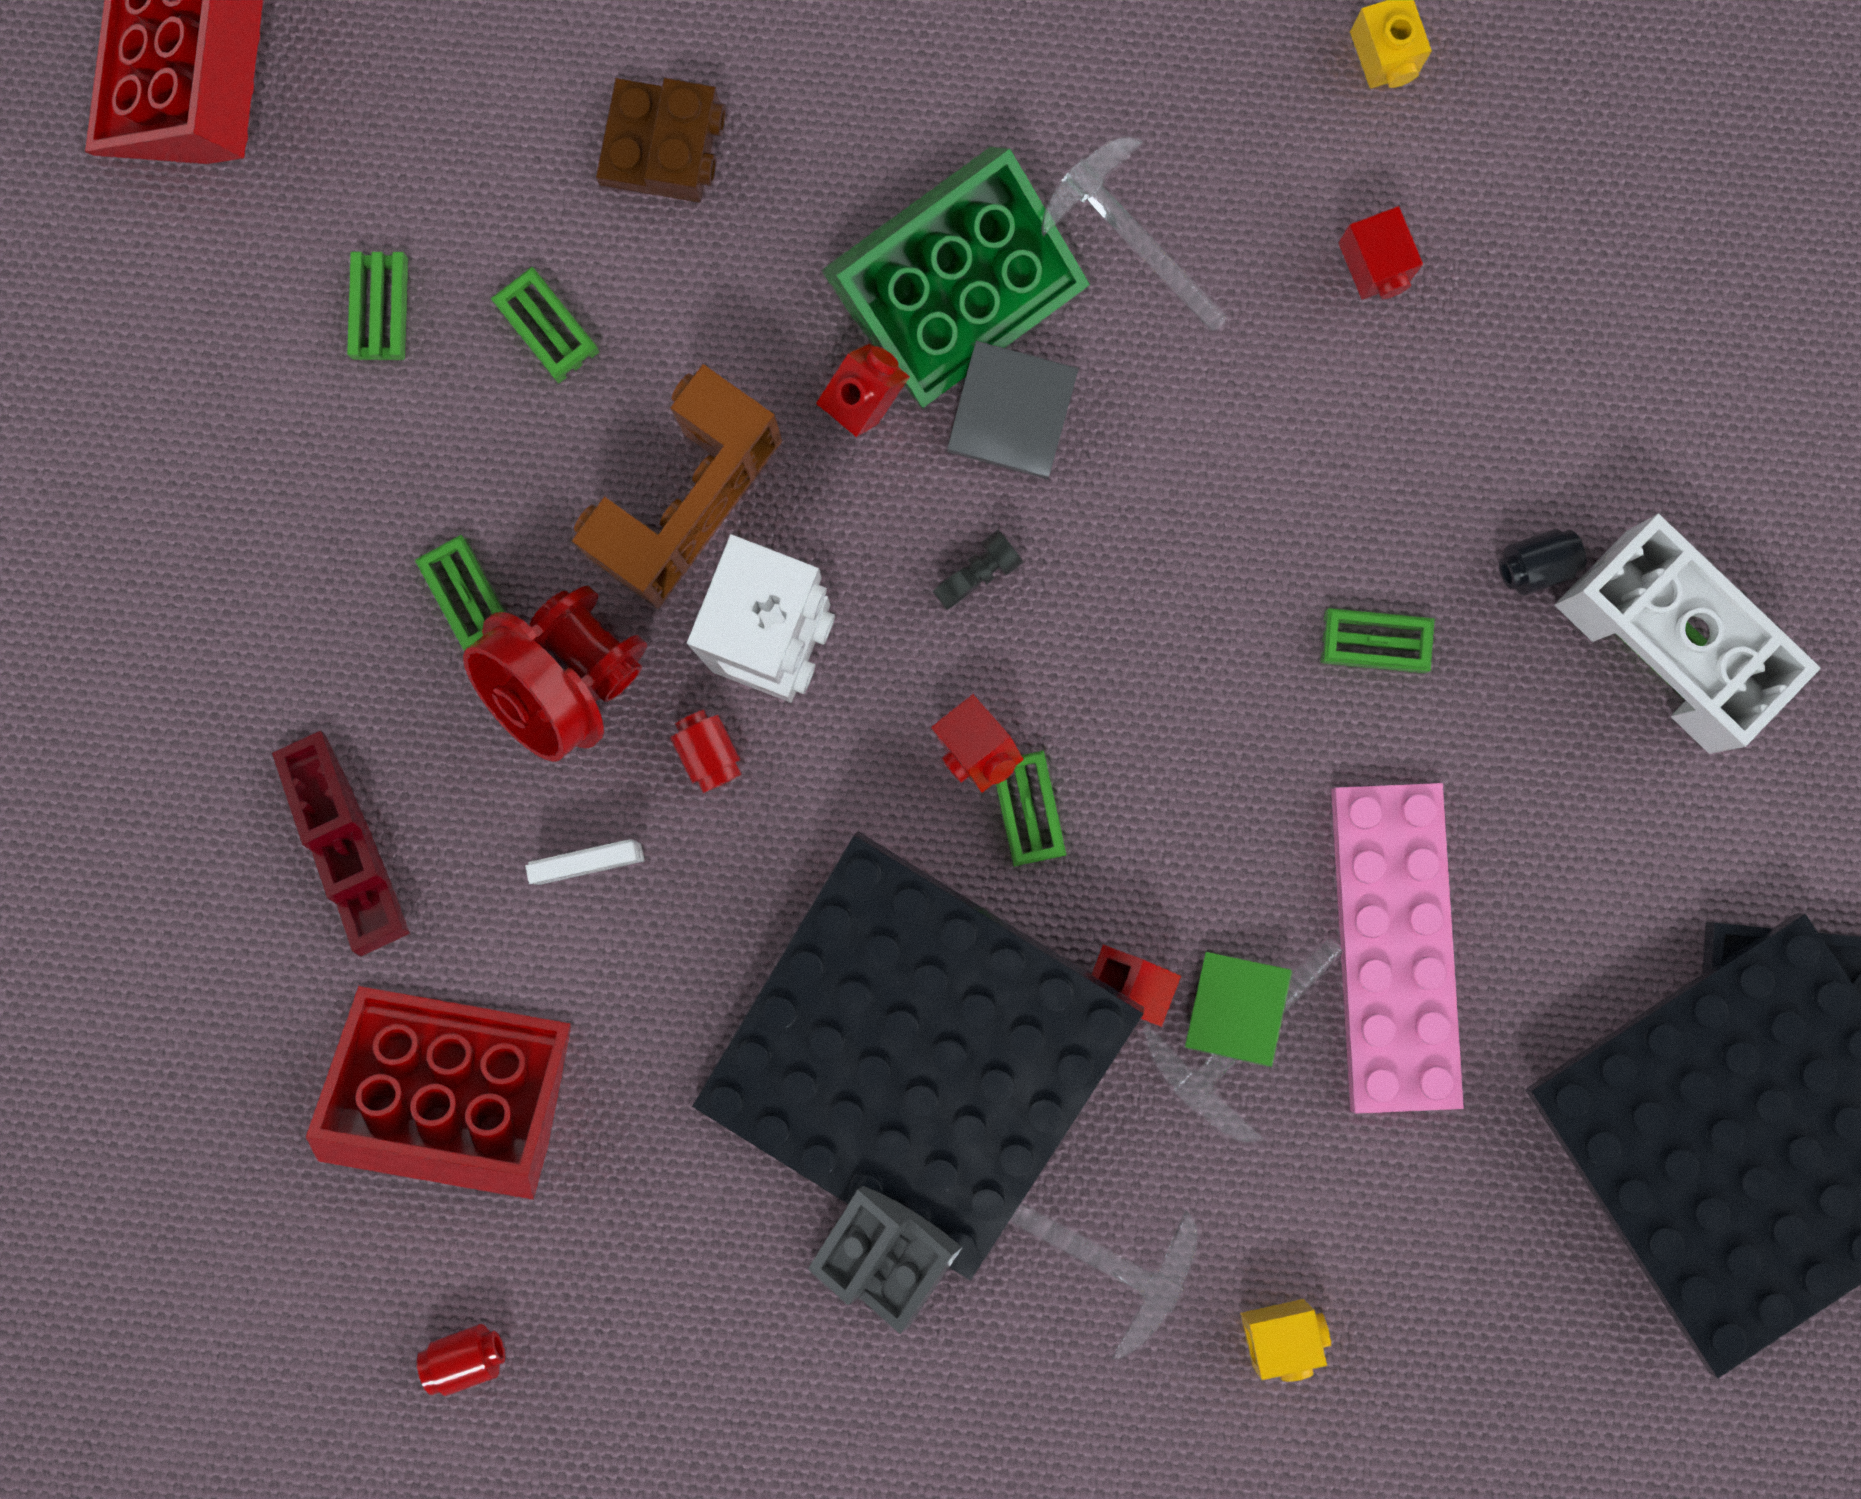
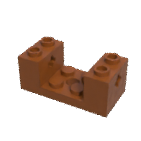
M702 364L695 375L688 373L681 379L673 391L671 400L674 403L670 408L683 434L709 452L710 455L696 469L692 477V482L695 483V486L683 501L679 498L675 499L664 512L659 523L663 527L661 532L656 534L605 496L597 507L593 504L588 506L579 516L574 526V531L577 534L572 539V542L591 562L658 610L782 443L775 414L704 364Z

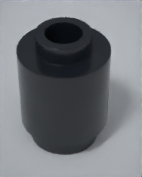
M1553 529L1506 546L1504 558L1499 561V570L1505 585L1509 589L1515 588L1519 594L1526 596L1573 579L1578 571L1586 567V552L1581 539L1573 530L1569 529L1562 532L1559 529Z

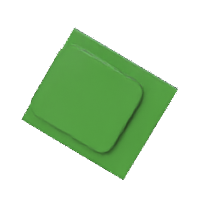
M1206 952L1185 1048L1272 1067L1292 970Z

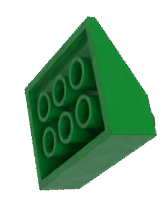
M997 147L986 149L821 270L850 315L871 343L890 352L897 359L898 367L910 376L904 386L922 408L966 377L976 341L1005 348L1090 285L1011 149Z

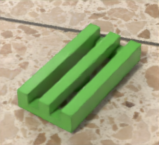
M351 252L347 355L352 360H405L408 257L404 252H393V255H384L383 252H372V255H364L362 252ZM367 269H371L369 347H364ZM385 269H392L390 348L382 347Z
M533 267L491 298L558 384L567 378L565 374L570 370L574 369L576 371L583 365L582 361L588 356L593 358L599 353L596 345ZM532 284L580 343V346L572 351L524 291L529 285ZM516 297L562 354L564 358L557 364L507 303L512 298Z
M461 534L415 559V562L465 651L483 636L482 628L486 618L451 554L456 551L459 552L492 614L495 612H506L467 539ZM441 561L479 631L472 636L433 567V564Z
M1328 608L1324 613L1326 626L1322 638L1324 651L1321 653L1320 663L1428 673L1431 671L1435 618ZM1345 623L1421 631V638L1419 640L1338 632V624ZM1337 644L1417 651L1419 652V659L1336 651Z
M1044 750L1021 755L1024 760L1014 769L1032 852L1022 854L1007 780L995 784L1013 867L1066 856ZM1031 764L1035 765L1052 847L1047 849L1042 848L1025 766Z

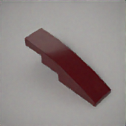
M318 731L273 752L272 756L301 843L312 852L326 897L334 902L338 908L352 952L361 957L409 935L408 926L375 841L326 735L322 731Z

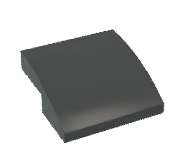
M976 341L947 452L1049 479L1079 368Z
M862 1186L853 1196L808 1270L847 1305L860 1298L901 1334L912 1324L962 1247L914 1211L879 1192Z

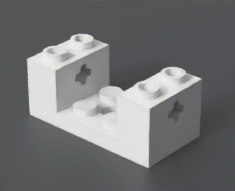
M1659 513L1627 530L1555 604L1592 642L1616 633L1686 701L1670 717L1709 754L1746 747L1821 669ZM1691 616L1701 618L1708 625L1709 639L1704 646L1695 645L1686 635L1685 626Z
M730 534L688 638V646L713 673L792 703L796 691L805 694L815 670V664L808 662L816 642L825 644L835 619V614L828 612L830 603L828 597L825 596L827 588L819 585L822 579L819 568Z

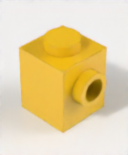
M1386 0L1361 8L1350 31L1370 89L1384 84H1388L1390 88H1396L1410 83L1419 76L1420 70L1432 52L1414 0Z
M1305 1299L1240 1313L1252 1367L1261 1380L1280 1377L1285 1382L1300 1381L1313 1376V1369L1327 1366L1323 1348L1331 1346L1328 1325L1323 1313L1315 1314V1310Z

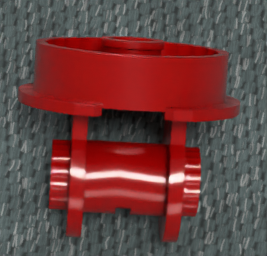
M589 585L582 586L571 593L564 590L552 596L534 614L529 625L512 614L495 612L484 621L482 628L483 636L469 646L463 654V662L470 682L491 714L525 748L535 755L552 762L560 761L576 746L592 748L601 741L604 734V725L596 701L601 698L604 702H610L636 679L642 669L638 661L647 648V643L639 635L631 636L620 643L609 631H605L602 628V624L591 614L599 595ZM552 650L567 665L568 669L564 671L548 652Z

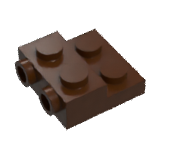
M615 78L596 173L598 184L605 187L701 203L704 185L712 186L715 178L717 160L716 154L711 153L714 135L722 136L726 120V105L719 102L716 87L668 78L663 79L662 86Z

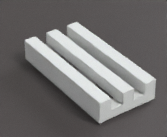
M628 839L531 861L525 867L529 884L542 885L644 862L641 843Z

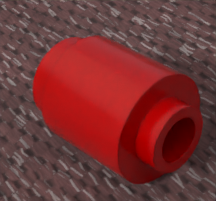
M703 709L675 723L679 732L671 736L670 740L692 784L698 782L703 794L742 775L737 765V762L741 759L718 714L708 718Z
M478 1324L429 1343L426 1350L419 1352L417 1355L416 1363L420 1382L424 1390L431 1396L437 1393L449 1396L495 1379L499 1375L500 1364L505 1362V1349L499 1334L496 1331L490 1332L484 1324Z

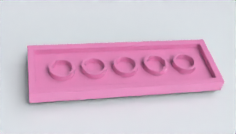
M1443 783L1331 789L1350 1111L1359 1114L1464 1109Z

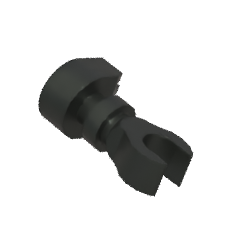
M998 529L981 542L987 550L980 557L976 553L967 559L970 563L968 566L962 568L933 590V593L947 610L964 599L982 581L987 585L995 579L992 573L999 568L1007 576L1024 563Z

